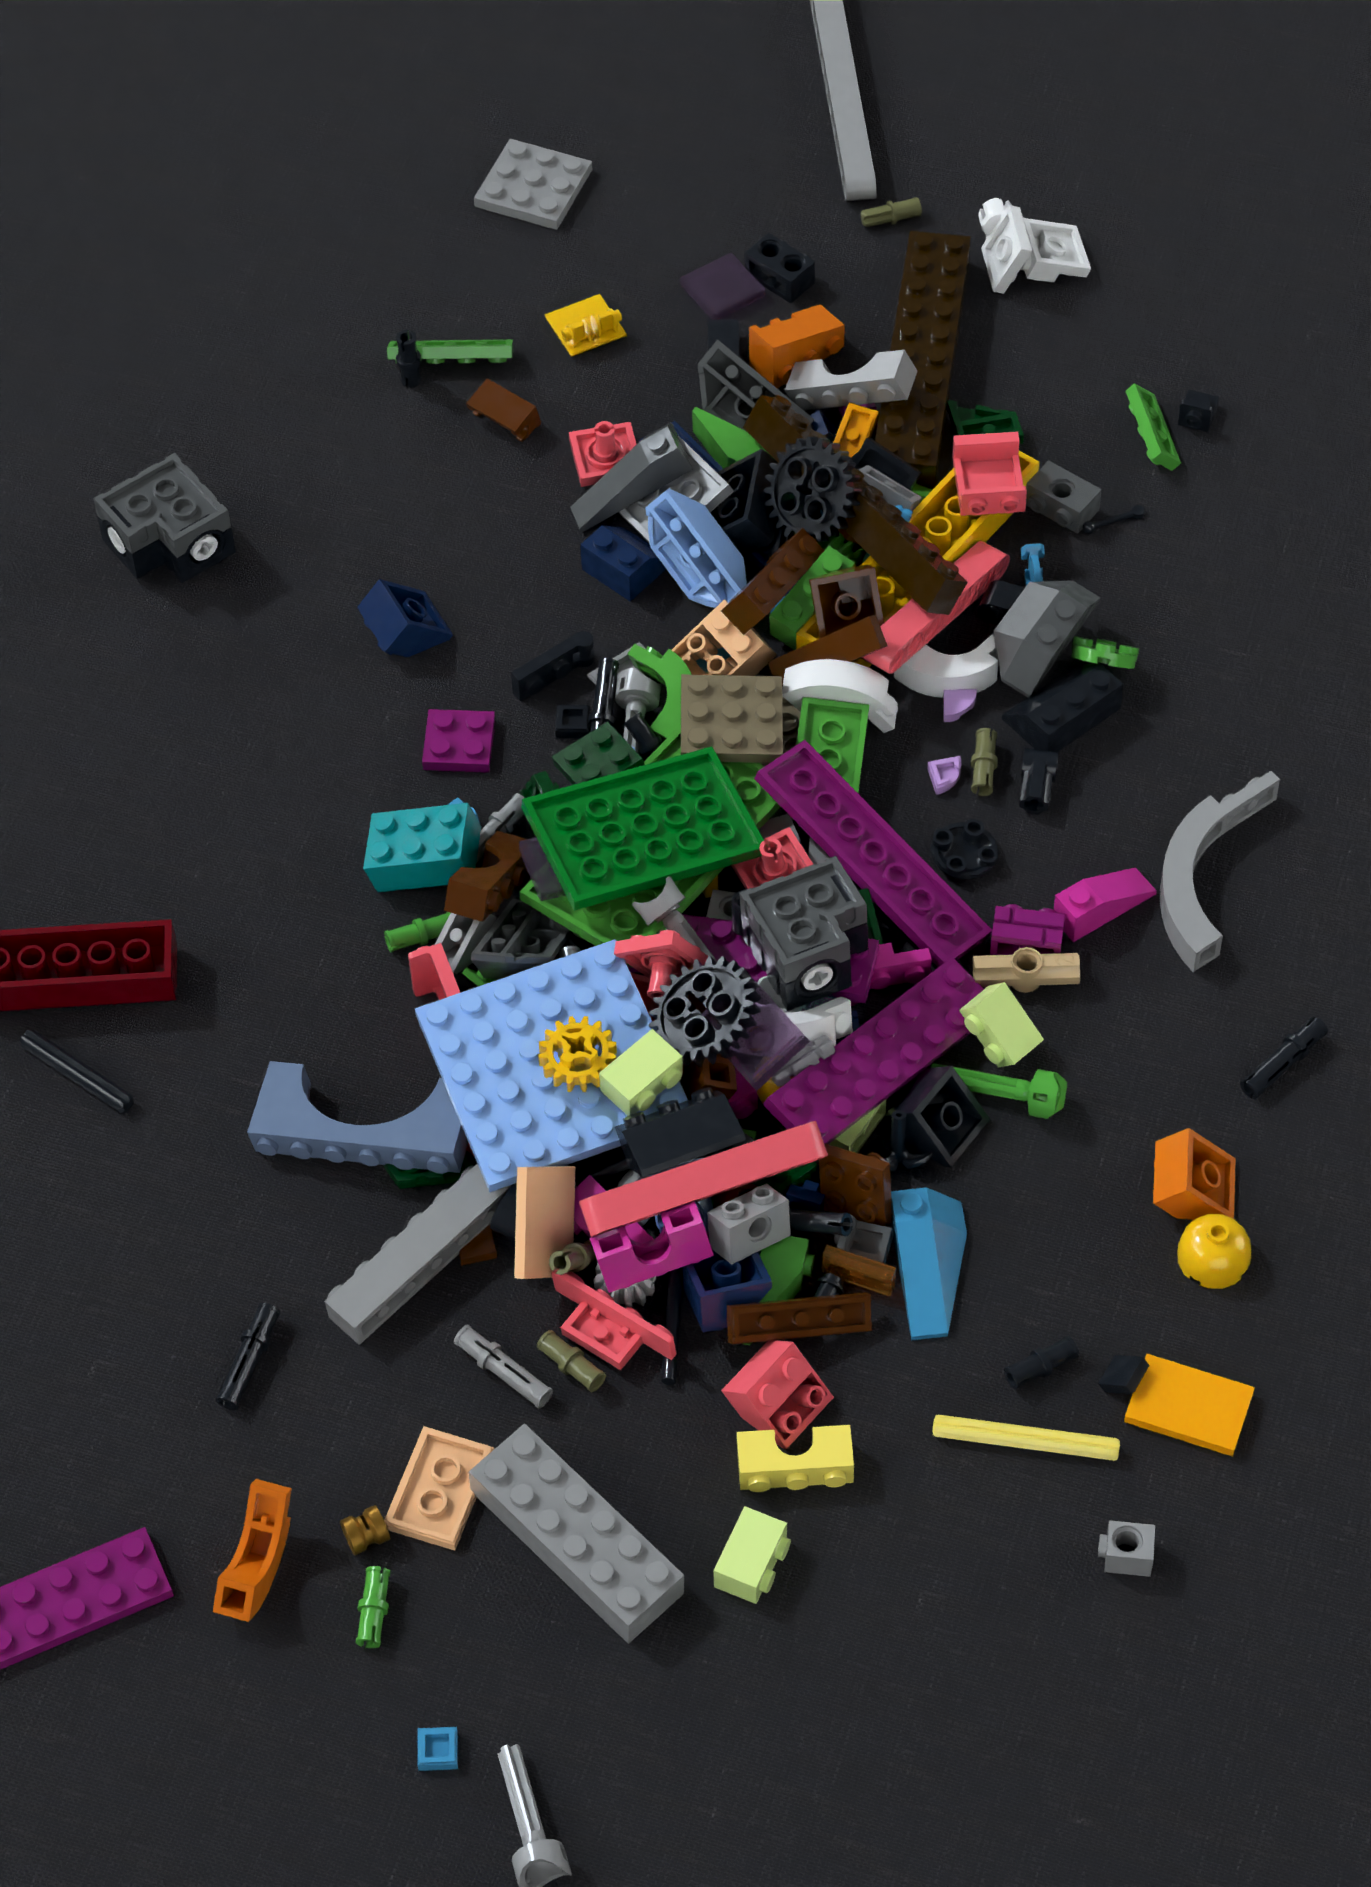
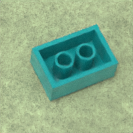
M469 803L372 813L363 869L377 892L448 885L449 878L461 867L476 868L481 825Z

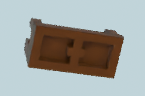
M488 378L466 403L474 415L480 416L482 414L505 427L517 436L516 439L521 442L541 424L535 405Z

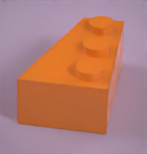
M819 304L794 312L790 319L784 321L775 318L770 320V325L762 328L757 325L750 326L749 366L778 389L782 385L787 384L795 362L824 360L828 356L838 353L844 347L845 325Z

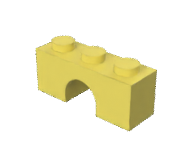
M850 1425L812 1427L811 1448L807 1452L796 1456L785 1454L778 1448L775 1441V1430L737 1432L740 1490L764 1492L770 1488L780 1487L800 1490L811 1485L841 1487L846 1483H854V1460Z

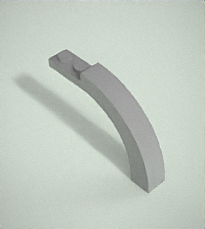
M1269 771L1260 778H1253L1245 788L1235 794H1228L1220 803L1211 795L1208 796L1186 815L1170 840L1162 871L1160 908L1166 933L1178 955L1192 972H1195L1220 955L1223 935L1209 921L1198 902L1193 883L1194 869L1202 854L1217 838L1277 799L1280 779L1272 771Z

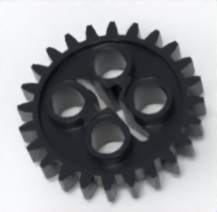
M797 438L796 444L787 443L785 445L787 452L776 453L780 461L779 463L769 464L775 472L774 475L765 476L768 481L772 482L771 487L764 489V492L771 494V499L767 500L765 505L774 507L769 517L779 518L776 528L786 529V537H792L803 527L817 542H828L829 537L839 536L838 529H848L849 526L845 518H855L856 516L851 510V506L860 505V502L853 498L854 494L862 492L861 488L854 487V482L860 478V475L851 473L856 463L845 462L849 452L839 451V443H830L828 438ZM802 466H804L803 476H802V472H801ZM829 473H830V475H831L830 484H829V482H828ZM795 496H796V500H797L796 507H795V505H794ZM823 505V514L821 515L820 511L821 506Z
M708 956L705 965H702L698 959H695L693 969L691 970L682 965V975L680 977L670 974L672 984L670 986H660L664 992L663 997L653 998V1001L659 1008L649 1011V1014L655 1019L649 1023V1027L682 1055L685 1067H688L693 1061L700 1068L705 1058L714 1065L716 1055L718 1054L727 1059L728 1048L732 1046L734 1049L739 1050L740 1045L737 1040L740 1037L749 1039L750 1035L747 1033L746 1028L757 1025V1022L751 1015L761 1012V1009L755 1004L761 999V996L756 992L758 985L744 967L741 968L734 960L729 963L722 956L717 962L711 956ZM689 994H694L721 1023V1029L717 1030L688 999Z

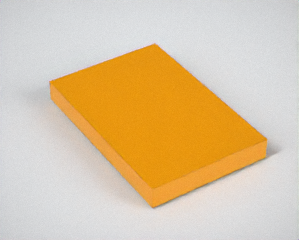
M1146 1354L1145 1360L1150 1366L1132 1394L1124 1422L1233 1457L1255 1387Z

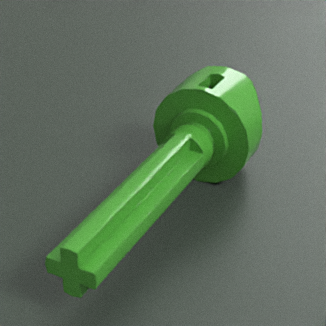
M932 1063L931 1068L943 1067L946 1065ZM953 1067L971 1092L1027 1101L1029 1116L1048 1119L1064 1107L1067 1081L1056 1072L1038 1069L1030 1082L1028 1080Z

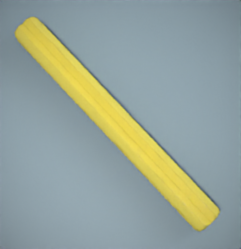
M939 1414L935 1415L932 1432L935 1437L1113 1461L1117 1460L1119 1456L1120 1441L1117 1438Z

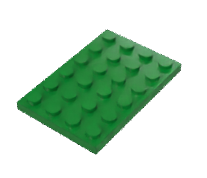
M712 746L522 799L521 808L574 911L665 885L666 878L669 876L675 882L762 857L759 847L764 839Z

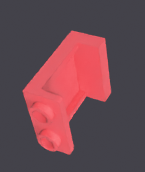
M1018 432L954 436L952 458L960 515L1025 512L1027 490L1026 486H1023Z
M441 943L432 946H422L416 951L408 953L412 988L416 997L434 992L438 1000L461 993Z

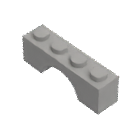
M905 350L876 353L865 366L844 375L831 374L822 359L795 362L785 392L790 400L804 411L848 406L849 402L862 405L907 400L917 374V369Z

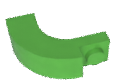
M634 644L628 652L634 667L667 687V699L664 708L650 726L656 736L661 735L665 741L681 724V674L692 675L682 658L671 649H668L664 656H662L658 651L649 646L644 649Z

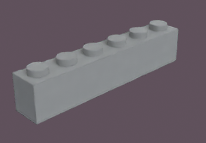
M478 1164L466 1168L452 1187L442 1190L435 1197L433 1204L423 1213L420 1212L414 1215L401 1233L396 1237H390L382 1245L380 1252L370 1261L362 1262L355 1270L354 1275L343 1285H337L331 1290L324 1301L329 1318L360 1345L459 1255V1250L491 1224L496 1208L511 1185L489 1192Z

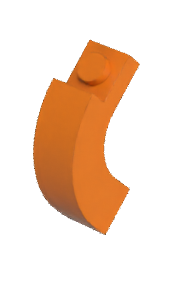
M255 1479L251 1483L244 1527L237 1550L228 1567L218 1577L213 1606L214 1613L249 1622L262 1606L278 1570L285 1548L291 1517H287L292 1488Z

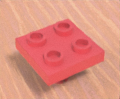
M601 421L594 428L569 432V442L581 487L594 485L636 445L631 422L613 425L611 422Z
M787 827L761 842L759 850L762 857L731 866L745 889L758 887L760 884L778 877L793 874L794 871L813 865L791 828Z
M663 930L659 934L649 936L634 935L631 939L616 941L614 955L624 958L627 964L650 979L647 996H650L651 999L663 997L664 992L660 986L671 985L670 974L680 977L682 975V965L689 969L695 959H698L702 965H705L708 958L699 947L692 945L682 938L678 932L672 930Z

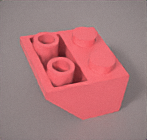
M778 1340L767 1341L721 1390L740 1417L758 1431L775 1430L776 1444L783 1449H787L834 1398L794 1342Z

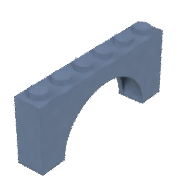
M269 1062L247 1131L255 1152L268 1156L275 1154L292 1155L299 1159L321 1158L335 1163L343 1161L359 1162L367 1166L392 1164L403 1170L417 1168L431 1170L439 1174L446 1172L460 1173L468 1140L442 1078H439L430 1096L407 1115L381 1124L353 1125L325 1116L310 1103L311 1082L304 1064Z

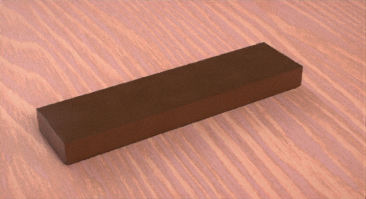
M872 615L771 660L768 664L773 676H782L783 687L784 673L788 667L819 659L853 662L887 647V643L876 615Z
M864 1292L727 1305L728 1343L740 1344L872 1331L871 1294Z

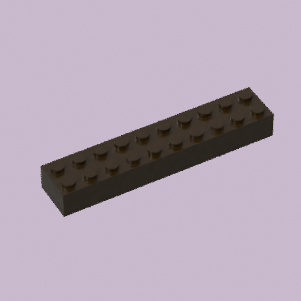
M910 231L890 351L905 350L917 369V374L907 400L881 403L875 441L923 472L916 484L933 490L937 480L947 414V401H949L970 263L971 236Z

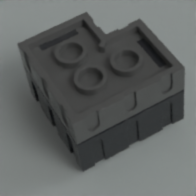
M176 453L166 457L160 463H155L139 472L135 477L128 478L112 487L110 491L93 498L102 540L137 579L146 575L153 568L156 569L165 564L170 570H173L176 577L183 583L236 553L228 509L217 501L216 496L204 484H201L199 478L187 465L181 462Z
M836 856L826 859L825 862L817 865L813 864L794 871L793 874L788 876H781L760 884L759 887L739 892L743 939L747 946L751 947L753 956L762 971L766 972L767 979L776 994L780 995L782 1004L787 1011L852 986L850 955L869 950L867 904Z

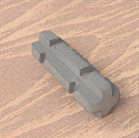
M822 1035L813 1041V1046L808 1044L784 1059L786 1063L782 1064L779 1062L769 1069L770 1078L778 1087L783 1086L791 1080L790 1076L793 1075L795 1077L809 1065L818 1064L819 1058L822 1057L824 1060L834 1054L835 1048L832 1041L826 1035Z

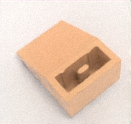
M725 599L672 649L686 663L692 675L756 676L777 654L753 627L743 635L721 612L728 604ZM724 648L731 656L725 660L722 656L717 655L718 649ZM696 660H706L708 672L705 673L699 667Z

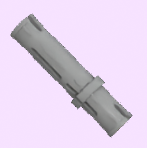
M518 793L514 794L499 812H493L489 816V822L480 833L476 864L484 856L485 843L497 831L507 834L513 831V825L524 815L521 806L522 799L525 797Z
M465 1325L454 1338V1344L475 1358L477 1365L481 1369H489L532 1402L538 1409L542 1408L549 1401L553 1394V1389L546 1386L524 1367L503 1353L502 1347L497 1342L490 1343L472 1329L470 1325Z

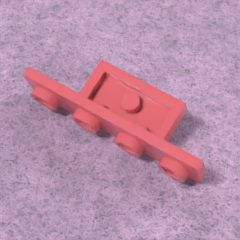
M558 1269L551 1273L555 1290L579 1304L560 1327L563 1336L619 1370H622L642 1344L647 1345L670 1360L677 1355L674 1337L664 1326L650 1324L644 1320L637 1310L632 1307L624 1308L614 1302L607 1292L601 1289L595 1291L585 1285L584 1281L573 1272L569 1271L563 1275L556 1274Z

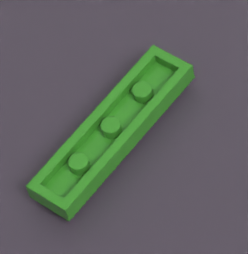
M513 339L416 341L421 359H426V363L429 364L444 363L445 359H457L458 363H474L476 358H488L490 363H503L507 361V358H512L514 352ZM390 341L387 346L388 360L395 359L397 364V341Z

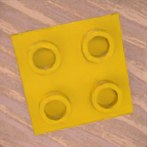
M600 294L544 314L571 357L627 336V333L619 323L622 321L620 311L609 308Z

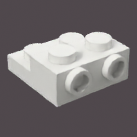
M1023 218L1028 238L1032 245L1031 256L1020 269L1025 271L1027 279L1055 282L1059 274L1087 277L1091 267L1076 225Z

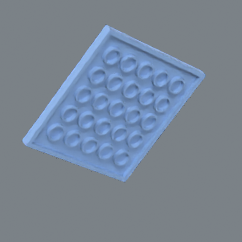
M615 939L415 1008L419 1025L489 1192L517 1183V1167L566 1166L621 1146L615 1127L624 1124L623 1118L627 1117V1115L600 1091V1087L597 1088L592 1083L587 1084L586 1092H582L580 1085H575L571 1092H567V1083L564 1082L560 1086L555 1087L553 1076L549 1078L544 1077L543 1066H539L538 1054H540L539 1041H545V1030L548 1029L555 1032V1022L558 1020L563 1025L569 1024V1016H573L576 1023H581L583 1017L588 1016L589 1025L592 1026L597 1021L602 1022V1032L610 1030L612 1032V1041L616 1042V1058L651 1030L649 1027V1023L652 1022L651 1017L624 958L614 955ZM596 1045L595 1049L598 1051V1056L601 1057L602 1051L600 1047ZM555 1051L554 1058L559 1063L560 1058H558V1053ZM678 1082L671 1089L665 1088L659 1093L648 1109L645 1111L639 1110L638 1112H644L646 1116L657 1112V1106L664 1102L678 1100V1103H682L688 1099L680 1082Z

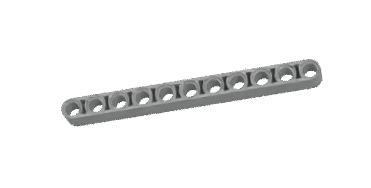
M810 0L845 201L876 199V178L843 0Z

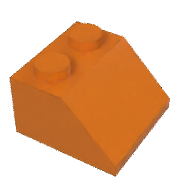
M1190 1128L1155 1141L1153 1204L1177 1219L1194 1220L1207 1214H1223L1234 1219L1236 1158Z

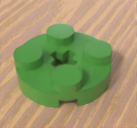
M1077 636L1073 638L1071 649L1072 658L1128 669L1135 668L1139 648L1120 645L1119 649H1116V642L1104 639H1097L1096 645H1094L1092 639Z

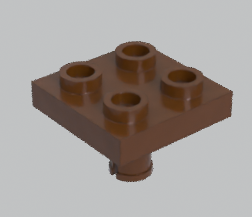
M825 1144L828 1156L819 1160L820 1193L825 1194L823 1210L850 1213L858 1221L888 1227L892 1222L890 1163L886 1162L877 1153H869L866 1156Z

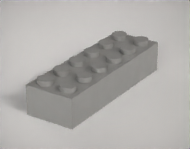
M525 1423L469 1471L470 1489L475 1496L628 1644L684 1594V1574Z

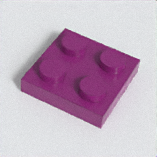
M428 709L422 758L423 770L490 773L495 711Z

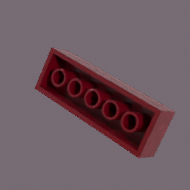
M172 919L0 930V1011L176 1000L177 940Z

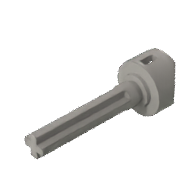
M636 668L625 669L618 674L615 702L622 709L626 710L625 722L639 712L645 718L646 712L653 711L658 707L661 684L648 678ZM625 727L623 738L640 755L638 751L640 746Z
M670 876L666 878L664 889L657 898L649 902H634L632 904L647 926L654 922L659 923L662 921L667 930L678 932L682 938L692 945L699 947L703 953L711 956L717 962L681 912L677 910L680 907L679 903L686 897L680 892Z
M518 1744L511 1747L508 1745L502 1746L500 1748L501 1752L497 1754L523 1847L518 1849L512 1856V1865L518 1886L543 1887L555 1878L563 1875L571 1876V1868L562 1842L555 1839H546L520 1746Z

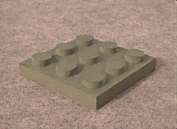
M681 674V755L711 746L721 762L771 763L783 755L782 676Z

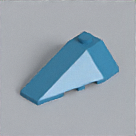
M927 1187L891 1191V1226L894 1230L893 1238L911 1341L947 1337L967 1238L962 1203Z

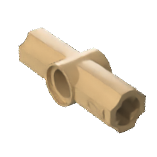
M1029 947L1020 948L1013 955L973 956V978L982 987L1005 982L1007 986H1012L1015 990L1024 993L1033 992L1039 985L1080 984V959L1078 953L1040 954L1037 950Z

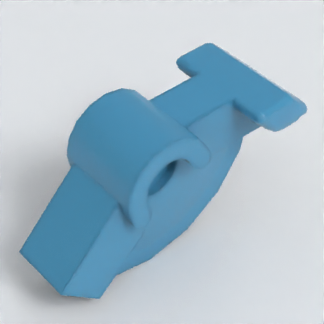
M1041 543L1026 544L1021 547V560L1028 559V569H1025L1024 573L1026 586L1029 582L1043 581V567L1040 568L1039 558H1044L1045 550L1044 545Z

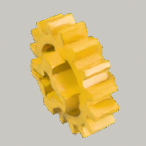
M569 1016V1024L563 1025L559 1020L556 1021V1031L546 1029L544 1032L545 1041H539V1066H543L544 1077L549 1078L553 1076L555 1087L560 1086L563 1082L567 1083V1092H571L575 1085H580L582 1092H586L588 1083H592L597 1088L600 1087L599 1073L616 1059L617 1045L616 1042L612 1041V1032L610 1030L602 1032V1022L600 1021L594 1023L593 1026L589 1025L588 1016H584L581 1023H576L573 1016ZM596 1045H598L602 1051L601 1057L598 1056V1051L595 1049ZM555 1051L558 1053V1058H560L559 1063L554 1058Z

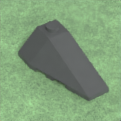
M670 422L644 437L570 507L581 532L588 530L693 470L673 424Z

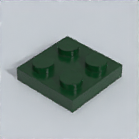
M606 722L552 756L556 768L572 785L645 765L643 758L609 722Z

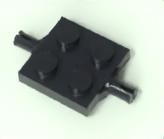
M866 438L860 450L852 457L848 456L846 462H855L856 466L854 468L857 470L869 465L912 492L913 487L923 473L871 438Z

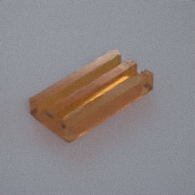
M829 1245L826 1246L822 1255L823 1275L831 1273L840 1277L844 1282L886 1296L892 1295L895 1288L896 1267Z

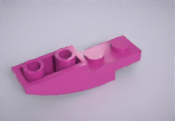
M892 943L879 945V953L869 989L879 990L891 985L920 982L931 973L932 959L929 948L894 954ZM820 998L803 1005L802 1011L812 1009L833 999ZM851 1002V1006L856 1005L858 1002Z

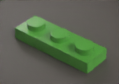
M1134 383L1126 390V394L1130 401L1129 409L1136 417L1139 425L1137 430L1148 448L1146 451L1147 456L1155 465H1162L1173 471L1181 464L1155 394Z

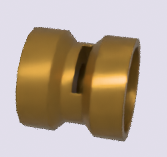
M376 1505L365 1509L361 1516H349L340 1520L343 1533L354 1555L366 1551L367 1546L376 1543L380 1545L390 1540L388 1529Z

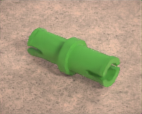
M446 912V914L426 920L417 918L412 921V924L384 931L389 951L394 952L395 950L418 943L420 946L427 945L428 940L439 937L451 913Z
M380 1566L366 1568L363 1598L358 1601L357 1609L361 1614L356 1644L362 1647L364 1641H366L365 1648L380 1647L383 1617L387 1615L389 1609L386 1596L391 1572L389 1569L384 1568L382 1574H380Z

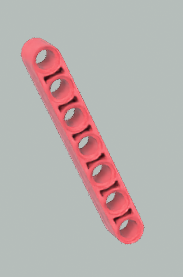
M983 541L977 542L953 563L959 568L958 573L968 583L950 614L928 613L914 599H911L880 626L887 647L866 655L862 659L889 674L894 673L986 591L990 582L999 580L1003 576L1009 565L1010 556Z
M812 1121L593 1195L579 1201L590 1236L594 1237L613 1229L659 1215L661 1212L692 1201L697 1202L827 1157L828 1153L817 1122Z

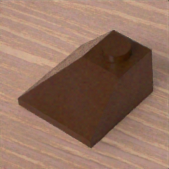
M862 565L833 571L809 579L819 639L872 615H876L880 626L884 624L875 567Z

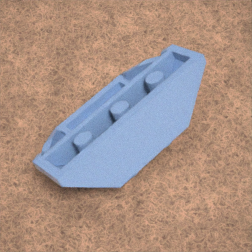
M669 488L645 507L646 516H648L650 548L689 600L716 608L724 599L729 603L747 585L744 557L705 505Z

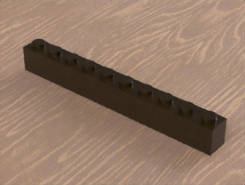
M760 395L743 428L778 463L780 461L776 453L787 452L785 446L787 443L796 444L797 438H826L823 434L814 431L809 426L810 421L803 415L796 413L791 408V402L779 395H775V397ZM802 466V470H801L802 476H803V473H804V466ZM853 468L851 473L860 475V478L854 482V487L861 488L862 492L854 494L853 498L858 500L860 505L851 506V510L856 516L855 518H845L849 527L844 530L926 612L949 615L968 583L958 573L959 568L945 560L939 554V548L926 541L920 535L921 531L919 528L908 523L901 516L902 512L897 507L888 504L882 498L883 493L869 485L864 480V474ZM829 473L828 482H829V484H830L831 475H830V473Z

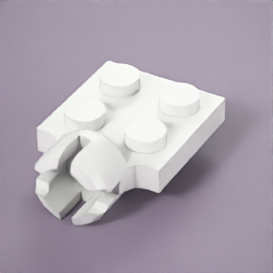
M993 198L982 204L984 209H979L980 225L982 231L986 234V240L981 249L993 292L1004 294L1009 285L1015 281L1017 273L1025 261L1029 260L1032 253V245L1028 238L1026 224L1020 207L1013 206L1009 200L1003 205L1001 199Z

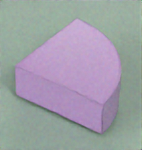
M977 689L944 690L943 722L956 721L960 719L961 715L972 709L976 703Z
M960 756L928 762L927 769L936 795L950 790L959 780L961 774Z

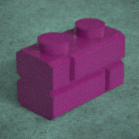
M1008 904L1004 907L996 906L990 955H1013L1016 950L1024 947L1033 948L1040 954L1061 953L1065 914L1057 913L1050 908H1043L1039 911L1023 909L1016 904Z

